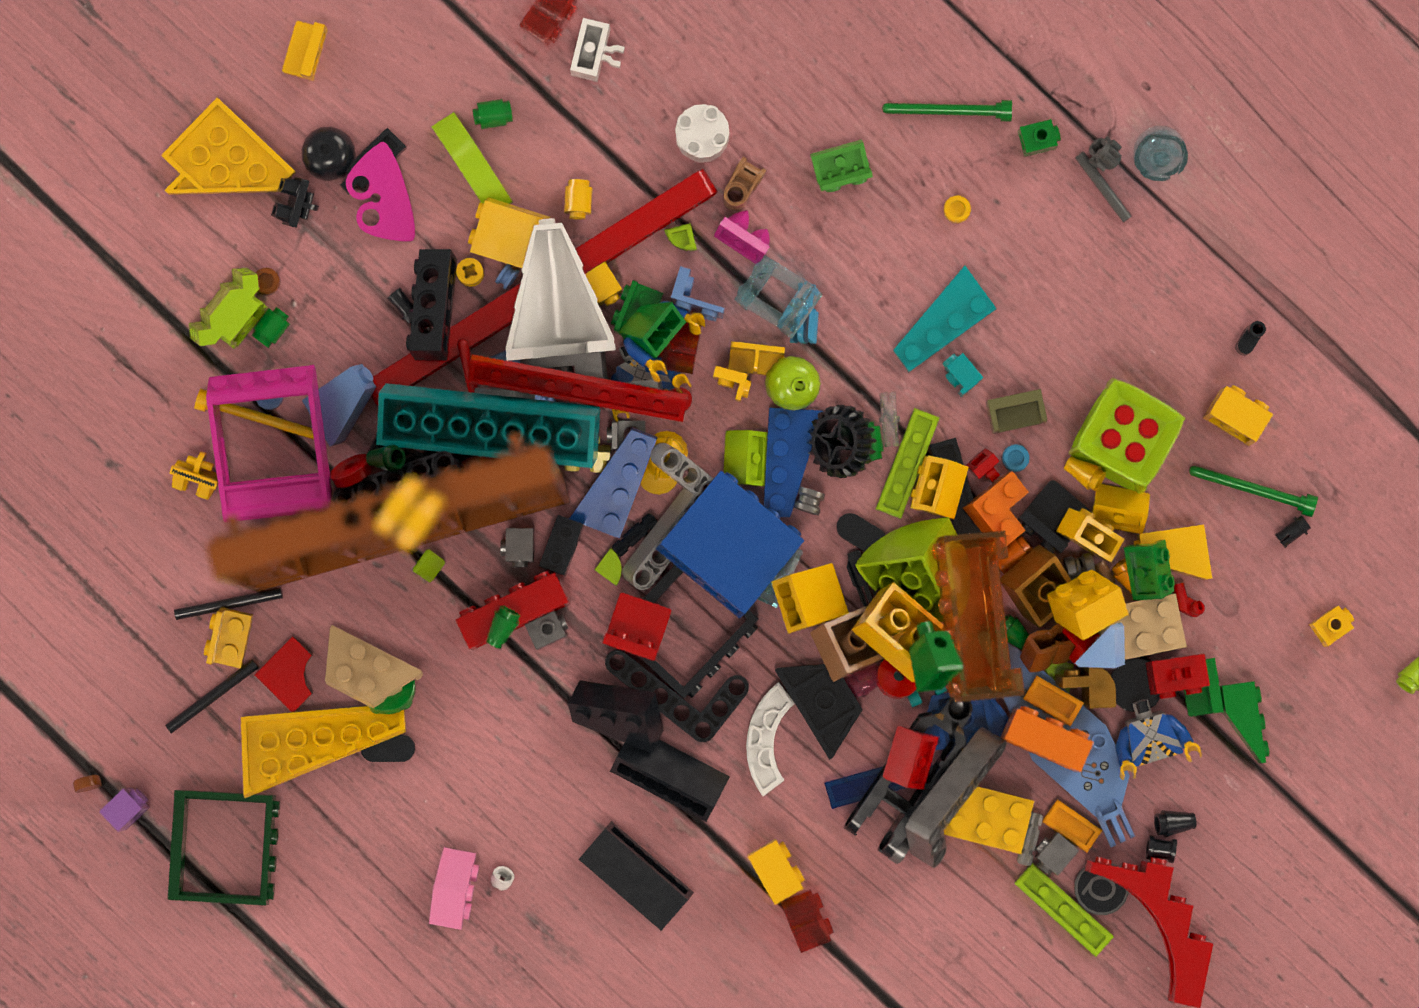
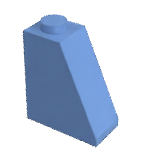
M363 364L348 368L318 389L325 440L330 447L346 440L376 388L371 372ZM306 397L302 402L310 413L309 400Z

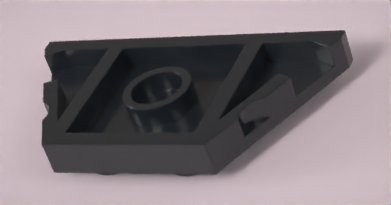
M825 664L775 669V672L828 759H832L863 710L846 681L842 678L833 682Z

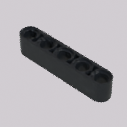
M441 451L405 463L397 471L384 470L367 476L354 485L344 488L337 487L333 493V502L342 501L345 505L354 502L353 497L366 493L372 494L375 489L376 492L373 494V497L383 494L382 489L397 485L399 481H401L399 487H401L410 476L418 479L425 472L424 477L434 480L440 478L438 473L446 471L445 469L449 464L451 465L447 470L455 468L456 471L462 472L465 468L450 452Z

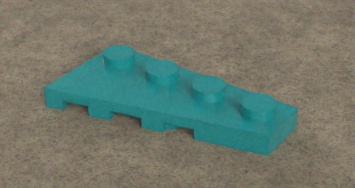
M964 266L895 347L893 352L906 370L911 372L997 308L968 268Z

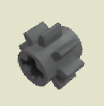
M1108 136L1105 139L1098 138L1090 145L1089 153L1092 157L1088 161L1102 172L1105 169H1114L1121 161L1122 155L1118 151L1122 146L1114 139L1111 140Z

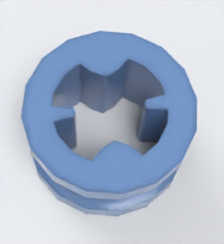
M507 264L498 275L495 283H502L504 285L503 288L507 290L519 275L520 270H514L512 265Z

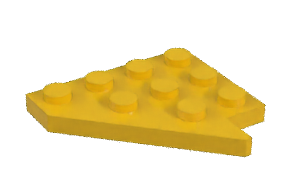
M218 97L161 155L180 173L164 190L169 195L278 192L281 178L290 179L296 173Z

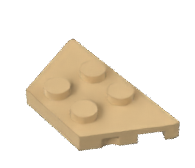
M333 625L330 627L325 681L332 688L371 708H375L383 703L387 697L394 696L402 691L403 686L414 679L417 681L423 676L422 671Z

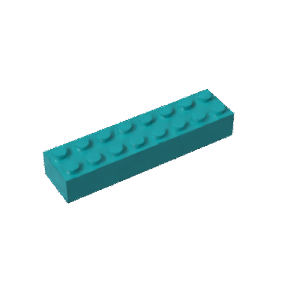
M386 383L379 392L376 445L387 446L394 444L402 448L438 452L447 451L450 453L495 458L496 456L512 452L508 437L520 434L523 448L541 444L542 448H548L557 465L593 468L598 456L601 407Z

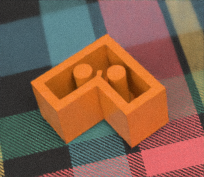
M1011 471L998 478L964 506L963 509L994 549L999 550L1008 546L1026 531L1009 509L1029 492L1014 472Z

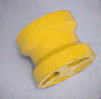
M465 258L458 264L456 274L463 285L475 287L483 281L484 269L478 260Z

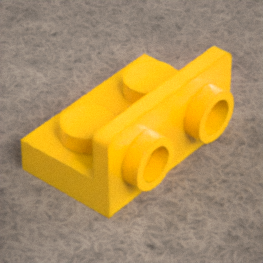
M719 366L715 367L713 378L718 380L717 385L733 389L734 384L739 385L735 401L741 402L742 397L748 398L751 381L747 380L748 374Z
M223 607L217 611V614H212L209 629L213 630L211 640L207 639L204 648V655L207 656L206 664L219 663L242 668L253 614Z

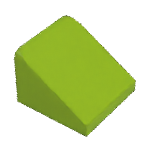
M428 549L413 567V572L431 583L445 565V560Z

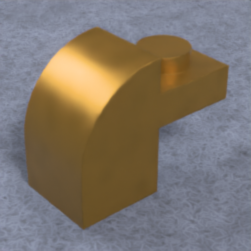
M1081 667V673L1080 669H1064V674H1055L1056 686L1061 688L1082 687L1084 707L1089 709L1116 707L1115 683L1111 675L1103 668Z

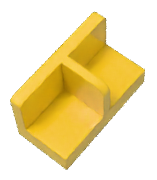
M731 341L728 369L746 374L766 376L768 370L770 371L772 366L778 362L777 360L784 358L785 347Z

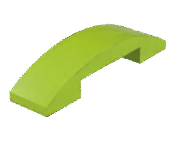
M454 112L431 126L481 203H484L487 198L508 204L513 202Z

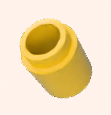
M582 179L568 180V186L565 187L564 213L569 214L570 219L584 220L586 215L591 214L592 188L590 187V181Z

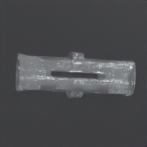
M896 392L879 393L881 408L879 424H882L883 448L900 446L898 438L900 416H897Z

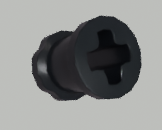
M1149 835L1145 858L1149 860L1151 857L1166 859L1169 863H1174L1177 839L1167 841L1155 839L1154 836Z

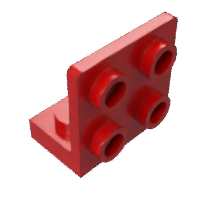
M620 593L602 644L655 661L672 610L625 593Z

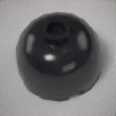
M320 127L312 131L306 137L301 149L302 161L307 171L315 178L323 181L345 177L350 163L356 158L355 146L351 138L344 131L334 127Z

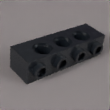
M419 249V257L414 261V272L417 276L416 284H413L411 289L414 305L413 309L409 311L411 334L407 335L406 348L415 360L447 361L457 258L451 249ZM438 276L435 282L428 283L430 278ZM436 301L433 307L426 308L429 302ZM427 327H433L431 332L423 334Z

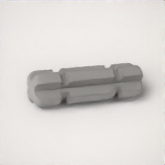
M1031 812L1022 853L1018 854L1017 858L1019 864L1031 866L1034 857L1032 852L1036 849L1040 832L1038 827L1041 826L1043 815Z

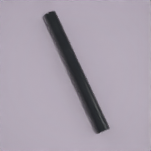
M281 588L175 609L174 614L176 620L214 613L221 607L233 609L282 599L283 593Z
M252 659L165 725L171 734L256 671L259 668Z

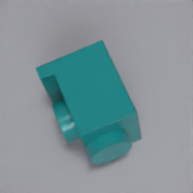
M954 353L942 363L947 371L945 377L954 388L957 386L961 388L958 392L960 397L965 395L984 378L964 353L958 357Z

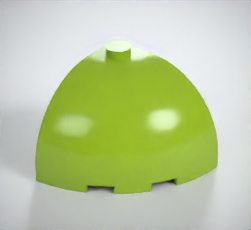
M949 517L918 521L900 527L872 544L855 564L859 573L874 591L877 589L881 590L894 582L940 622H956L964 609L969 587L968 565L962 543Z

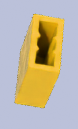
M487 198L484 203H479L475 218L479 219L477 229L472 228L468 239V244L472 245L470 252L522 268L533 226L539 225L538 220L550 219V217Z
M833 563L771 581L788 634L849 614Z

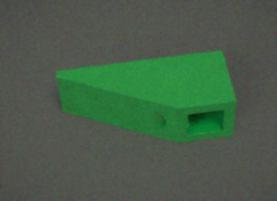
M1255 681L1220 686L1224 710L1222 712L1257 762L1266 763V757H1269V745L1267 740L1263 741L1262 730H1265L1266 725L1264 714H1259L1258 703L1262 702L1260 687H1255Z

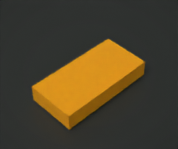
M1037 675L1023 700L1070 727L1084 702Z
M1056 799L1042 820L1045 825L1058 832L1086 853L1103 831L1058 799Z

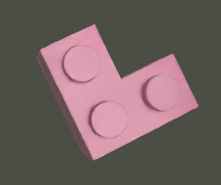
M443 848L433 887L429 924L461 930L463 920H469L472 904L467 903V901H472L474 885L470 884L471 881H477L479 865H475L476 853Z

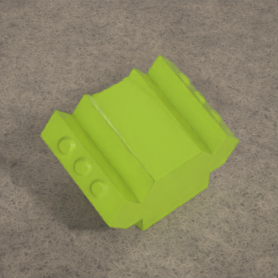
M247 267L232 269L233 282L220 283V290L205 308H200L201 321L189 323L190 338L199 346L216 344L219 339H222L233 349L239 347L268 308L254 296L259 290L258 275Z

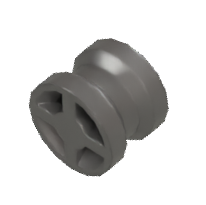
M800 487L798 491L800 497L795 502L793 508L819 516L821 511L819 505L824 500L825 494Z

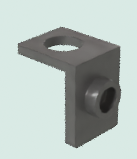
M612 421V427H607V443H612V449H618L625 439V429L634 426L638 430L645 432V421Z

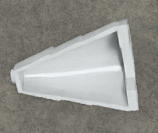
M555 218L538 220L539 225L533 226L521 270L523 277L515 302V313L506 345V360L512 361L616 350L613 334L597 303L598 299L582 270L583 264L563 224L555 223Z

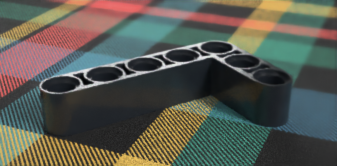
M621 650L611 651L605 659L607 670L629 688L654 692L659 688L666 690L668 699L664 704H658L659 711L698 742L710 741L749 691L748 681L740 675L731 676L700 713ZM614 655H621L625 659V666L621 670H614L610 666V659ZM635 672H643L646 675L647 682L643 687H635L632 684L631 677ZM737 679L744 683L745 690L741 695H733L729 691L731 681ZM717 701L725 702L728 707V712L722 717H717L712 712V706ZM684 705L689 709L690 714L687 720H676L674 710L677 706ZM701 722L709 724L711 733L707 738H700L696 735L695 727Z

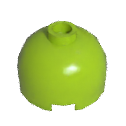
M788 356L780 358L766 374L765 388L767 395L776 405L786 410L795 411L808 407L815 401L820 391L819 373L810 362L801 357Z

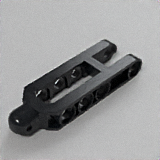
M962 694L951 695L940 710L919 713L909 727L913 731L925 733L929 726L937 725L949 734L950 741L929 770L924 789H916L909 801L888 788L891 781L883 778L885 763L850 814L844 829L856 836L857 831L866 818L872 816L882 800L901 812L878 847L880 853L888 858L892 857L907 836L906 825L910 817L966 746L963 727L972 714V704L966 696Z

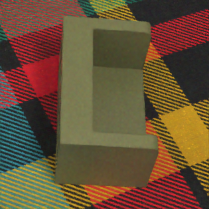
M1041 389L986 401L992 434L1047 422Z

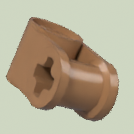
M743 156L731 176L732 178L725 187L723 193L724 205L732 211L742 209L753 191L759 186L767 170L755 167L747 162V158ZM731 191H739L743 199L739 202H732L729 200L728 194Z

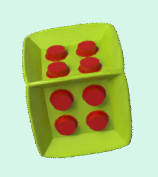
M1111 378L1088 413L1068 454L1076 459L1101 466L1102 470L1106 472L1105 478L1141 494L1147 490V486L1161 468L1180 433L1185 417L1169 405L1133 385Z

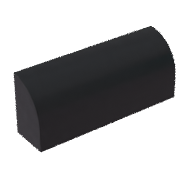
M661 740L658 741L652 754L624 743L610 772L705 822H707L730 778V776Z
M612 821L578 859L660 931L664 929L694 893Z

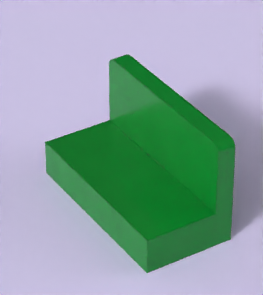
M1215 658L1206 659L1210 686L1202 687V693L1186 695L1184 690L1189 717L1224 712Z

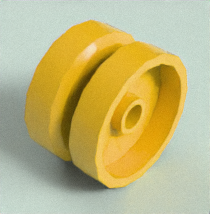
M410 476L393 494L374 526L381 534L389 537L402 525L396 536L395 544L408 553L422 539L446 503V500L434 491L428 493L418 503L423 495L425 485L413 476Z

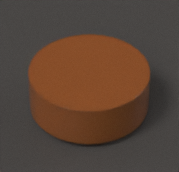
M261 268L255 272L258 275V293L268 296L277 292L280 287V277L273 269Z
M98 775L85 776L73 782L75 793L90 791L102 786L100 776Z

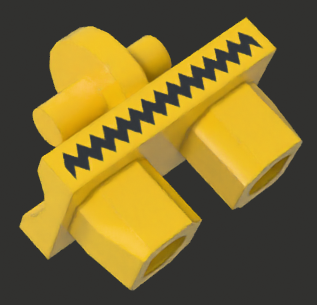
M201 451L197 458L188 455L186 462L178 459L175 465L171 466L169 473L173 475L172 488L186 491L189 482L192 481L199 484L196 495L209 500L218 487L217 473L212 471L214 464L206 461L207 453Z

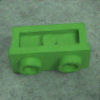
M862 139L810 154L817 184L821 191L834 192L841 189L843 185L850 183L852 185L863 184L868 178L873 177Z

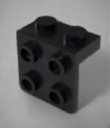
M1051 480L1017 520L1026 530L1024 531L1031 537L1036 535L1042 540L1040 543L1042 547L1051 553L1056 552L1059 555L1071 541L1056 532L1068 509L1071 508L1079 512L1081 508L1089 512L1091 510L1058 482Z

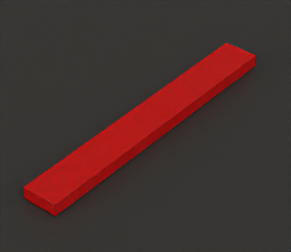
M473 354L470 360L467 379L468 383L679 422L684 420L688 394Z

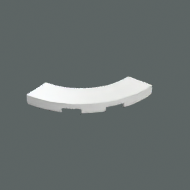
M779 682L767 692L758 704L747 733L746 751L748 766L753 781L762 796H765L784 781L775 762L774 737L782 717L795 703Z

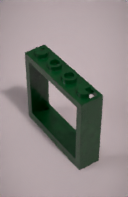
M175 790L167 900L269 905V900H274L275 883H271V872H276L277 857L272 856L273 845L278 843V829L274 828L275 817L279 818L280 801H276V795L254 794L245 798L243 793ZM189 799L266 803L260 896L183 891Z

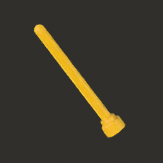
M200 388L194 409L203 412L208 410L207 390ZM232 403L219 405L221 412L314 440L311 427Z

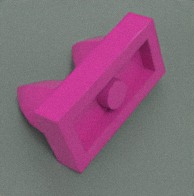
M747 210L737 212L728 218L724 217L714 237L759 266L770 248L768 230L760 229L749 233L747 231L749 225Z

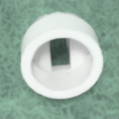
M504 866L496 867L491 876L492 886L501 891L508 889L514 880V873Z

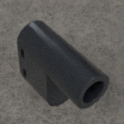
M1255 321L1244 330L1235 345L1237 353L1246 356L1253 351L1261 336L1266 332V326L1263 322ZM1253 328L1257 330V334L1253 332Z

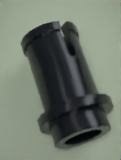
M1302 516L1294 517L1292 523L1275 534L1284 548L1301 535H1307V531L1311 529Z

